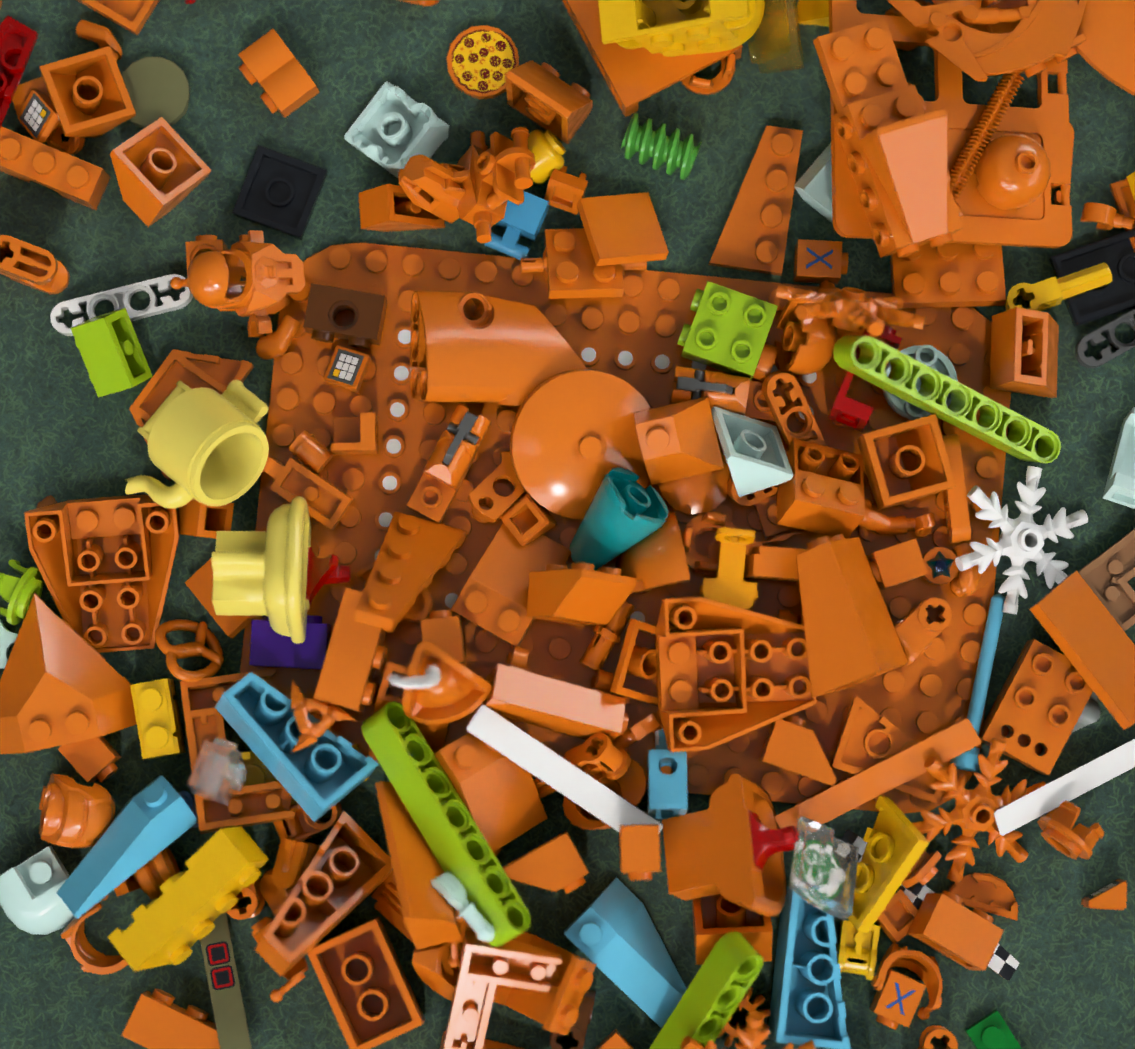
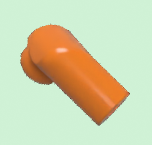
M284 315L275 332L265 335L258 340L256 344L257 355L264 360H271L284 355L301 322L288 315Z
M968 541L954 547L953 550L956 556L959 557L974 552L970 546L971 542ZM978 565L962 572L960 571L958 578L950 582L951 591L955 596L963 597L966 594L969 596L977 590L982 575L978 573Z

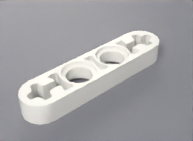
M170 274L63 301L52 309L50 319L52 326L60 334L73 336L70 328L64 323H59V319L64 317V311L67 309L74 315L84 313L81 305L86 304V312L90 319L96 317V305L102 300H108L113 303L114 311L126 308L130 320L134 321L181 309L191 302L193 295L189 287H185V291L180 293V300L175 301L172 296L160 297L163 305L157 306V297L152 290L153 287L158 286V291L164 293L171 290L170 281L173 277L186 279L178 274ZM138 291L147 292L150 296L149 306L142 311L134 310L130 305L132 295ZM84 317L74 319L72 327L86 321Z

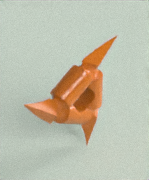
M294 680L292 681L291 708L294 709L295 720L302 735H300L291 753L317 742V737H321L334 723V720L357 721L334 704L329 705L327 702L312 698L304 699V695L300 692ZM314 712L318 714L320 722L312 723L308 718V713Z

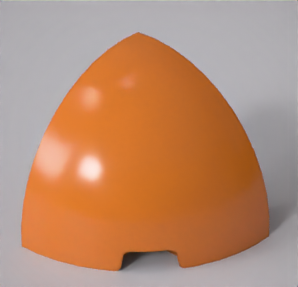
M674 511L668 512L662 527L618 556L615 568L622 570L621 576L637 578L636 587L631 594L690 581L683 540Z

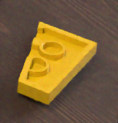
M879 795L875 808L879 809V813L874 827H867L863 838L867 845L861 862L853 865L838 906L858 931L866 933L874 925L929 844V841L890 798Z

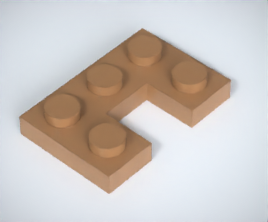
M1134 528L1078 571L1124 632L1135 624V591L1128 584V581L1135 577Z

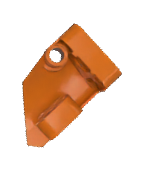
M415 291L413 293L411 302L410 393L414 400L421 402H497L498 405L521 406L526 397L547 379L566 371L587 369L565 339L536 306L485 296L475 292ZM472 299L476 305V311L468 319L463 313V306L467 300Z

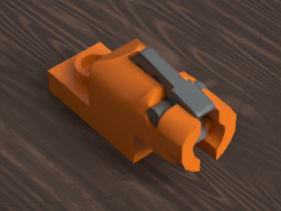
M676 366L673 382H676L677 386L672 391L671 404L708 396L711 410L716 406L759 421L776 423L763 395V382L751 381L750 377ZM777 384L773 394L781 395L784 399L786 385Z
M460 404L457 405L423 469L424 473L406 504L408 508L436 523H441L475 460L474 456L491 424L490 420L482 415L477 417L469 412V408Z

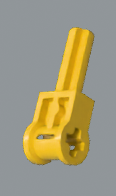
M1103 262L1058 279L1054 276L1034 284L1018 283L1008 292L1005 304L1006 311L1015 307L1023 308L1022 305H1014L1016 304L1017 297L1021 295L1024 301L1031 300L1028 309L1043 311L1060 305L1064 299L1111 283L1113 280L1111 270L1107 263Z
M841 920L836 950L841 973L864 975L866 980L872 981L876 968L881 926L873 925L869 932L866 933L858 931L850 921ZM848 958L863 960V963L849 962Z

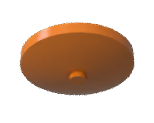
M576 369L547 379L526 397L512 425L510 455L519 482L526 492L547 510L563 517L582 520L605 475L613 468H624L640 476L636 482L645 488L650 480L643 460L634 413L651 409L649 404L632 385L615 375L599 370Z

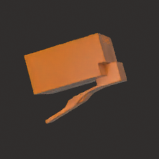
M800 530L773 536L766 541H754L752 544H746L743 579L799 581L796 555L809 549L763 546V544L786 541L792 535L808 531Z

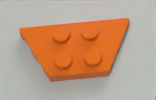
M173 349L130 406L129 410L136 424L139 427H143L176 388V383L179 380L191 389L211 388L222 395L231 381L240 380L243 382L255 366L245 360L237 361L220 358L219 356L193 354L188 351ZM162 472L165 478H167L170 481L172 480L165 473Z

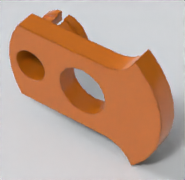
M500 452V465L468 495V500L472 506V516L479 522L485 523L490 521L495 523L527 493L516 476L510 452ZM499 479H506L512 483L514 492L506 497L500 496L494 491V482ZM479 505H487L490 510H483Z

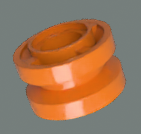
M166 847L134 874L143 892L153 901L163 894L159 887L169 877L171 878L179 873L180 869L171 850Z

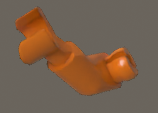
M865 498V517L859 523V526L879 535L907 534V531L914 530L916 536L925 537L930 534L935 525L934 513H928L916 518H906V516L889 517L872 510L871 500Z

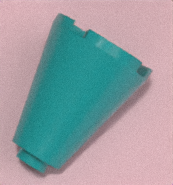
M613 468L605 475L570 544L571 558L574 563L594 564V570H597L662 527L666 521L665 518L668 516V508L660 494L651 485L645 489L636 481L640 476L624 468Z

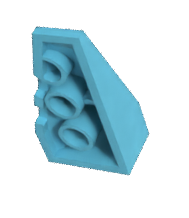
M159 775L128 800L104 834L60 887L57 894L78 919L198 822V819L165 777Z

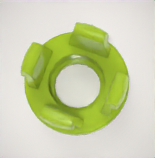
M11 559L8 562L9 566L23 575L21 578L0 573V596H2L1 599L9 603L7 609L0 607V614L6 617V621L9 624L17 625L25 618L34 593L41 597L43 581L41 580V573L38 568L32 566L27 569L22 567L19 561Z

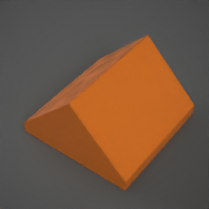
M111 46L39 67L65 137L96 138L136 115Z
M630 618L609 693L658 706L655 642L657 626Z

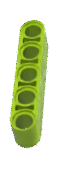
M731 931L718 940L649 1049H681V1042L686 1036L695 1039L705 1047L709 1040L716 1041L763 967L764 960L762 956L741 933Z

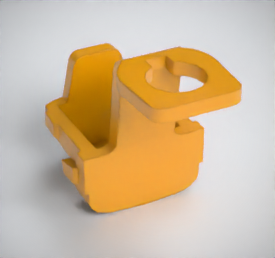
M723 527L717 529L715 539L720 542L718 574L715 579L703 578L699 591L701 597L746 610L752 608L753 603L758 598L757 583L746 582L743 578L746 544L754 543L755 531Z

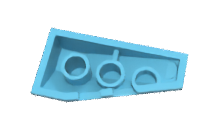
M616 877L564 930V935L593 963L597 964L596 966L662 1028L687 989L644 904Z

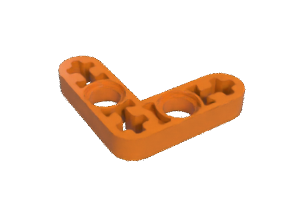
M775 371L766 376L762 385L763 395L787 446L784 448L786 455H788L793 439L827 446L796 378L783 371ZM778 379L789 384L784 389L785 395L791 402L797 400V404L786 406L781 395L773 394V390L777 388L776 381ZM780 406H786L781 411L779 410ZM799 411L804 415L805 424L800 431L791 432L787 428V418L791 413ZM732 476L727 482L729 497L742 506L754 505L776 494L779 487L778 484L751 493L748 497H739Z

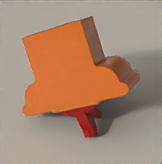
M737 773L732 774L727 783L720 785L714 790L707 810L662 820L669 894L685 901L721 894L726 900L755 911L765 917L777 916L784 908L787 895L783 851H796L800 848L798 829L796 826L780 828L775 820L777 814L767 793L759 785Z

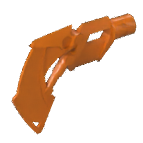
M887 0L914 27L926 28V32L930 36H935L925 42L972 79L986 82L988 76L1025 69L1041 63L1052 56L1065 57L1076 37L1087 0H1079L1078 4L1076 0H1026V6H1021L1019 9H998V7H981L982 0H931L934 5L921 6L916 0ZM1018 23L1017 27L1010 33H988L970 28L977 24Z

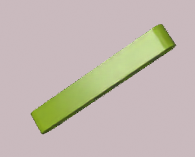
M843 336L834 346V359L841 368L932 415L936 414V417L1022 461L1047 464L1056 460L1060 454L1061 442L1058 435L1053 431L873 337ZM858 345L860 348V357L856 361L854 351L856 346ZM889 361L891 370L887 377L885 367ZM918 378H920L921 380V387L919 391L916 390V381ZM950 394L951 401L950 405L947 407L946 398L947 395ZM978 409H979V410H980V419H979V421L977 422V420H976V413H977V411H978ZM1007 425H1009V435H1008V436H1006V427H1007ZM1038 440V449L1035 451V444Z
M396 701L387 703L363 721L361 726L362 734L443 871L450 872L462 883L466 890L468 902H473L475 908L484 919L493 925L495 937L488 943L495 947L503 946L530 927V914L415 721L405 715L401 703Z

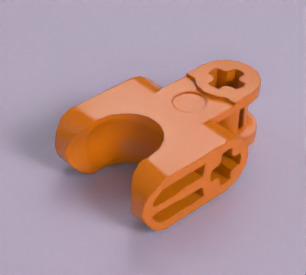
M0 235V274L50 295L58 294L66 289L70 279L68 269L51 252L17 238Z

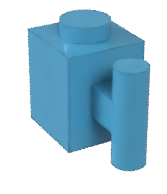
M525 191L522 204L516 205L508 200L504 219L495 224L506 229L503 237L491 232V241L484 243V245L518 260L521 257L527 258L530 248L518 244L521 236L536 241L549 210V201Z

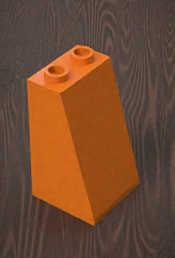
M839 534L831 538L824 536L807 543L809 550L796 555L810 684L813 696L818 697L847 689L908 664L859 537L845 539L843 534Z

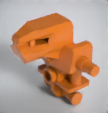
M524 127L514 128L511 131L513 141L498 132H494L490 135L489 149L485 145V134L482 131H474L470 134L471 146L460 158L457 165L439 164L425 155L419 154L410 157L405 168L399 170L398 183L413 204L451 224L460 218L474 225L477 241L479 243H488L492 239L491 227L504 219L507 201L509 200L516 205L522 204L524 202L523 189H528L533 185L531 171L534 169L536 162L534 153L528 147L529 130Z

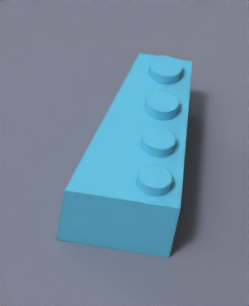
M252 672L223 693L215 707L313 822L317 821L367 779L379 765L370 756L365 757L352 747L353 744L342 736L337 737L329 730L321 737H317V742L291 753L300 735H302L295 720L294 709L291 708V700ZM308 714V718L312 723L320 722L313 715Z
M787 886L785 905L780 912L770 1003L771 1015L768 1021L770 1031L768 1038L776 1043L783 1044L791 1042L794 1045H802L813 1040L816 1047L851 1049L846 1030L845 1002H843L841 992V971L836 953L835 943L837 941L832 902H820L813 899L803 887Z

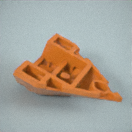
M36 593L33 595L0 679V754L38 751L102 737L136 725L130 687L132 683L124 676L122 677L107 663L106 659L63 618L61 619Z

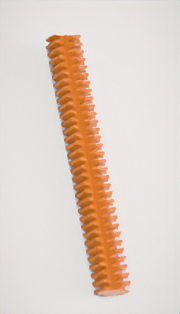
M1016 71L1002 75V79L998 82L994 94L990 97V101L987 102L988 105L983 109L977 124H975V128H973L971 135H969V139L966 140L967 143L962 147L956 162H954V166L950 169V188L955 200L959 198L958 194H962L960 190H964L962 187H966L965 183H968L967 179H970L971 171L974 172L973 167H977L975 164L979 163L977 160H980L979 156L983 155L980 152H984L983 148L989 145L988 141H991L990 137H993L994 129H998L996 126L1000 125L998 123L1002 121L1000 118H1004L1002 114H1006L1005 111H1008L1007 107H1010L1009 103H1012L1013 95L1016 96L1015 92H1018L1017 88H1020L1021 80H1025Z

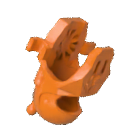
M249 230L247 231L248 235H239L240 241L232 244L231 249L200 253L191 261L186 279L179 277L171 279L170 286L173 289L178 290L181 287H189L193 297L206 307L217 308L219 311H235L241 317L249 316L248 337H263L264 334L273 333L272 322L269 316L276 314L291 304L289 295L299 293L305 286L303 261L296 254H284L274 244L264 243L263 231Z

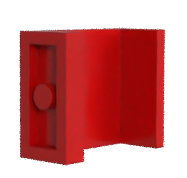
M887 325L883 326V332L879 336H872L866 329L864 330L862 336L873 337L896 350L902 341L901 337L896 336L897 331ZM859 346L854 354L856 361L860 357ZM847 371L828 419L863 432L873 407L846 397L854 374Z

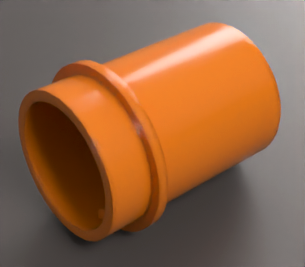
M304 430L289 447L293 456H297L316 474L334 456L331 451L314 437L313 433L310 434L307 430Z

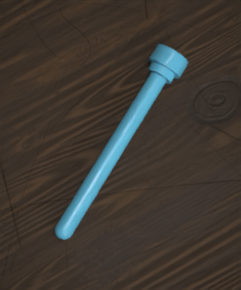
M1001 594L993 595L990 601L967 718L970 720L978 736L1004 613L1002 610L1005 598ZM974 747L951 759L950 764L954 763L956 769L979 772L978 755L980 749Z

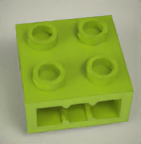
M707 281L704 291L697 289L690 307V310L696 312L692 326L685 323L677 344L684 347L681 357L732 375L750 377V380H752L778 306Z

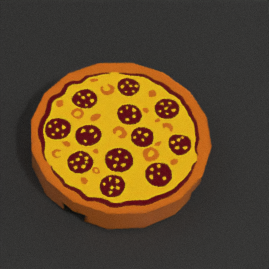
M488 25L473 26L459 33L450 44L446 57L448 75L455 87L466 95L477 99L495 98L506 92L505 75L509 70L519 66L518 50L511 37L502 30Z

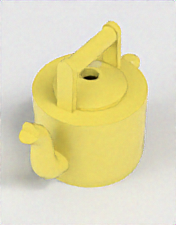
M179 380L176 383V388L144 426H140L137 429L148 441V454L152 463L172 479L175 484L173 486H166L151 476L138 475L125 479L128 482L125 493L130 495L145 492L154 502L170 509L184 506L193 498L208 506L226 505L245 494L258 480L266 465L269 444L266 435L257 423L267 414L268 406L248 390L240 380L231 381L222 395L211 388L191 389Z

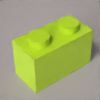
M126 308L90 318L70 328L98 398L133 388L153 377Z

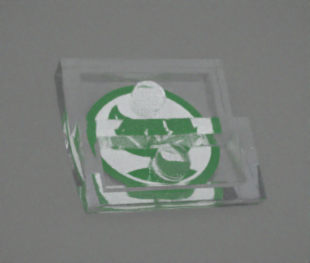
M801 816L797 824L799 841L795 842L790 888L811 905L832 916L845 920L852 915L859 847L834 838L835 829Z

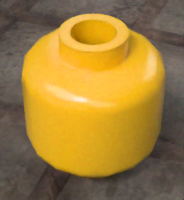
M535 129L529 133L528 147L534 153L536 162L534 169L531 171V177L534 183L543 184L550 178L553 169L560 170L564 166L563 154L566 153V149L550 130L543 132Z

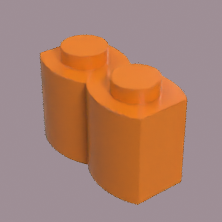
M274 29L267 32L238 54L243 62L238 67L250 85L258 82L264 90L260 98L272 114L279 110L282 116L286 118L320 93L316 84Z

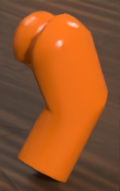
M83 19L78 22L76 26V35L78 37L95 42L100 48L111 46L116 62L121 60L123 54L122 47L109 28Z

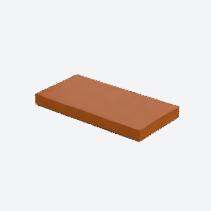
M1076 570L1039 600L1030 610L1118 724L1125 730L1135 723V644Z

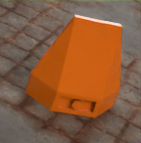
M140 494L68 500L25 511L29 551L61 617L99 653L154 649L156 644L155 631L161 622L180 537L177 508H164L154 502L149 495Z
M703 597L662 599L655 632L658 710L669 752L708 750L817 704L816 697L813 696L811 691L803 625Z

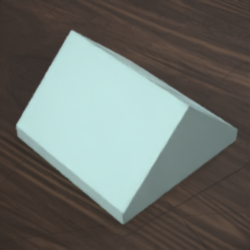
M716 406L712 408L713 421L739 497L791 480L794 474L777 426Z

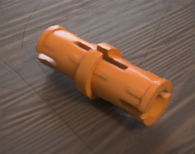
M625 601L607 625H595L592 630L595 634L579 662L596 672L602 669L614 645H619L622 639L620 634L636 607Z

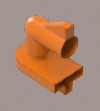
M282 837L272 872L274 884L280 889L294 888L321 845Z

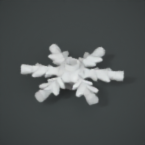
M1027 466L1026 485L1021 482L1017 483V489L1022 502L1015 501L1016 506L1021 511L1016 519L1008 517L1007 504L1001 509L999 498L995 491L991 493L989 499L976 485L967 494V497L982 509L975 513L976 518L991 520L992 522L988 528L1000 527L1002 532L998 543L987 537L988 545L971 542L970 546L974 552L957 557L955 563L961 572L978 565V573L982 574L992 560L996 567L1001 555H1006L1011 559L1012 566L1002 573L1009 577L998 590L999 593L1007 592L1002 610L1004 613L1017 615L1019 595L1025 599L1028 597L1023 579L1030 580L1029 575L1024 570L1027 562L1033 561L1036 563L1037 576L1042 572L1044 573L1049 589H1052L1054 582L1059 584L1068 576L1062 570L1066 569L1069 564L1061 560H1052L1056 555L1055 552L1044 553L1042 550L1045 544L1044 540L1049 538L1053 542L1058 543L1056 535L1072 539L1074 535L1070 529L1088 523V515L1084 510H1079L1066 516L1065 507H1062L1057 512L1053 520L1048 513L1043 525H1037L1034 522L1033 514L1042 508V506L1035 504L1046 492L1045 487L1038 488L1042 468Z

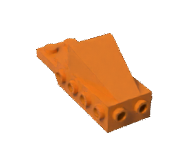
M885 18L818 36L813 40L837 110V113L832 116L836 132L847 157L848 167L853 175L860 202L865 210L880 258L897 253L898 258H903L919 252V246L930 243L931 248H935L953 241L952 234L961 230L964 226L962 224V209L954 200L950 188V174L947 170V114L945 108L926 113L925 101L918 94L916 86H908Z

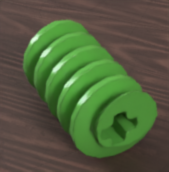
M635 112L629 122L621 149L625 147V159L630 160L639 152V164L644 165L652 157V167L654 170H658L665 162L667 175H672L679 167L680 180L684 181L691 173L702 141L697 146H694V134L692 133L681 141L679 128H676L670 136H667L666 123H662L654 131L652 130V118L650 117L641 126L639 125V113Z

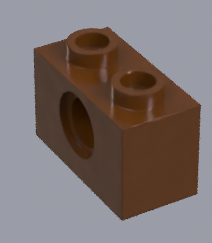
M311 283L303 327L307 333L312 334L311 339L316 341L333 343L334 338L348 340V345L351 347L370 349V344L380 346L388 302L386 297L382 295ZM351 310L355 313V319L352 324L346 327L336 324L335 319L340 311Z

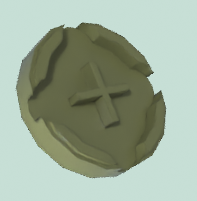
M144 57L133 62L122 73V78L136 112V115L129 119L134 125L146 128L160 117H163L172 126L186 114L191 96V87L185 73L174 62L162 57Z

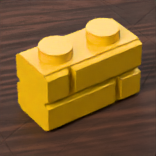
M165 678L130 685L142 759L186 753L177 700L173 699V696L176 695L174 680Z

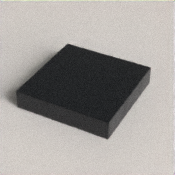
M258 145L232 213L235 216L302 240L328 171Z

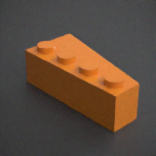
M345 811L339 817L255 948V951L280 977L287 973L380 886L393 871L390 857Z

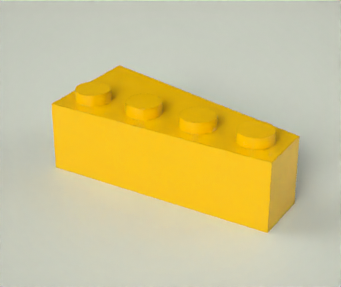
M242 826L221 828L185 862V865L188 867L187 871H181L173 877H169L159 887L163 892L159 898L151 901L148 905L141 904L131 914L135 921L126 930L116 928L107 938L134 972L169 964L179 965L191 955L192 950L190 948L195 942L207 936L214 929L215 924L213 922L217 917L230 910L237 903L238 898L236 896L240 891L253 884L260 877L261 872L259 870L269 859Z

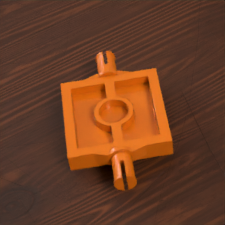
M584 228L545 229L543 257H521L520 259L521 273L543 272V276L548 283L549 299L623 297V276L625 270L647 269V262L596 266Z

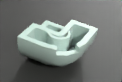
M52 846L46 847L23 863L12 867L0 875L1 907L7 917L19 929L30 934L47 935L62 929L75 918L57 894V891L70 875Z

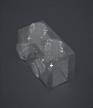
M215 738L214 743L204 740L188 782V786L193 794L228 806L233 791H241L248 770H246L247 765H244L242 753L236 749V744L220 738Z

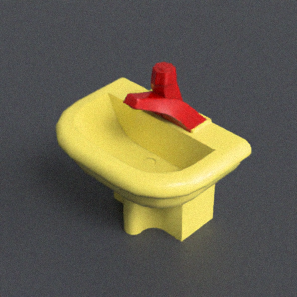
M296 496L290 504L281 505L276 508L269 516L267 531H217L215 552H212V602L216 615L268 616L270 626L276 633L291 637L292 642L295 644H301L306 639L307 609H310L311 603L319 590L326 584L350 582V566H339L338 556L331 554L320 559L314 554L311 547V521L308 505L302 496Z

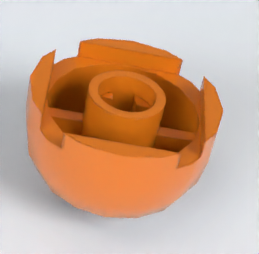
M1007 134L990 141L989 145L983 148L984 152H980L983 155L979 156L981 159L977 160L979 162L975 164L977 167H973V174L976 173L979 183L976 186L979 194L990 205L1001 210L1019 209L1033 203L1047 188L1051 176L1050 161L1045 149L1036 140L1023 134Z
M789 301L783 308L777 324V328L783 329L782 344L774 340V346L779 349L775 359L777 369L792 375H808L820 371L831 360L834 346L841 336L837 333V328L832 325L833 318L800 320L796 316V308L801 304Z

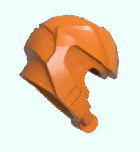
M52 773L47 786H43L39 809L41 810L40 838L48 843L63 847H93L114 820V798L100 784L94 782L93 787L76 783L72 777Z

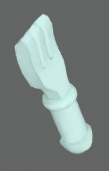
M444 872L431 881L433 887L444 896L450 905L457 909L459 916L467 921L481 941L489 942L495 937L493 925L484 919L475 908L473 902H468L465 888L453 874Z

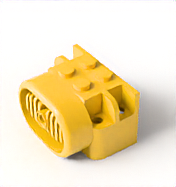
M598 0L603 44L616 42L625 49L644 47L652 54L661 53L667 57L734 49L748 41L757 31L765 9V0Z

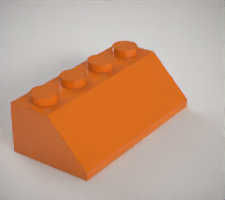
M376 782L375 786L402 917L416 949L420 950L461 939L459 924L465 923V919L459 916L457 909L450 905L444 896L431 884L433 879L444 873L442 867L391 782Z

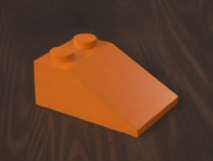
M530 60L509 70L505 75L508 105L545 130H550L566 144H569L593 108V101L589 99L590 93L577 83H572L570 86L559 78L560 73L545 62L539 65Z
M502 523L468 578L451 611L508 644L519 647L535 619L526 617L529 572L545 571V565L547 564L566 565L571 556L570 549L545 535H541L523 547L507 526Z
M469 732L434 754L493 852L547 819L531 773Z

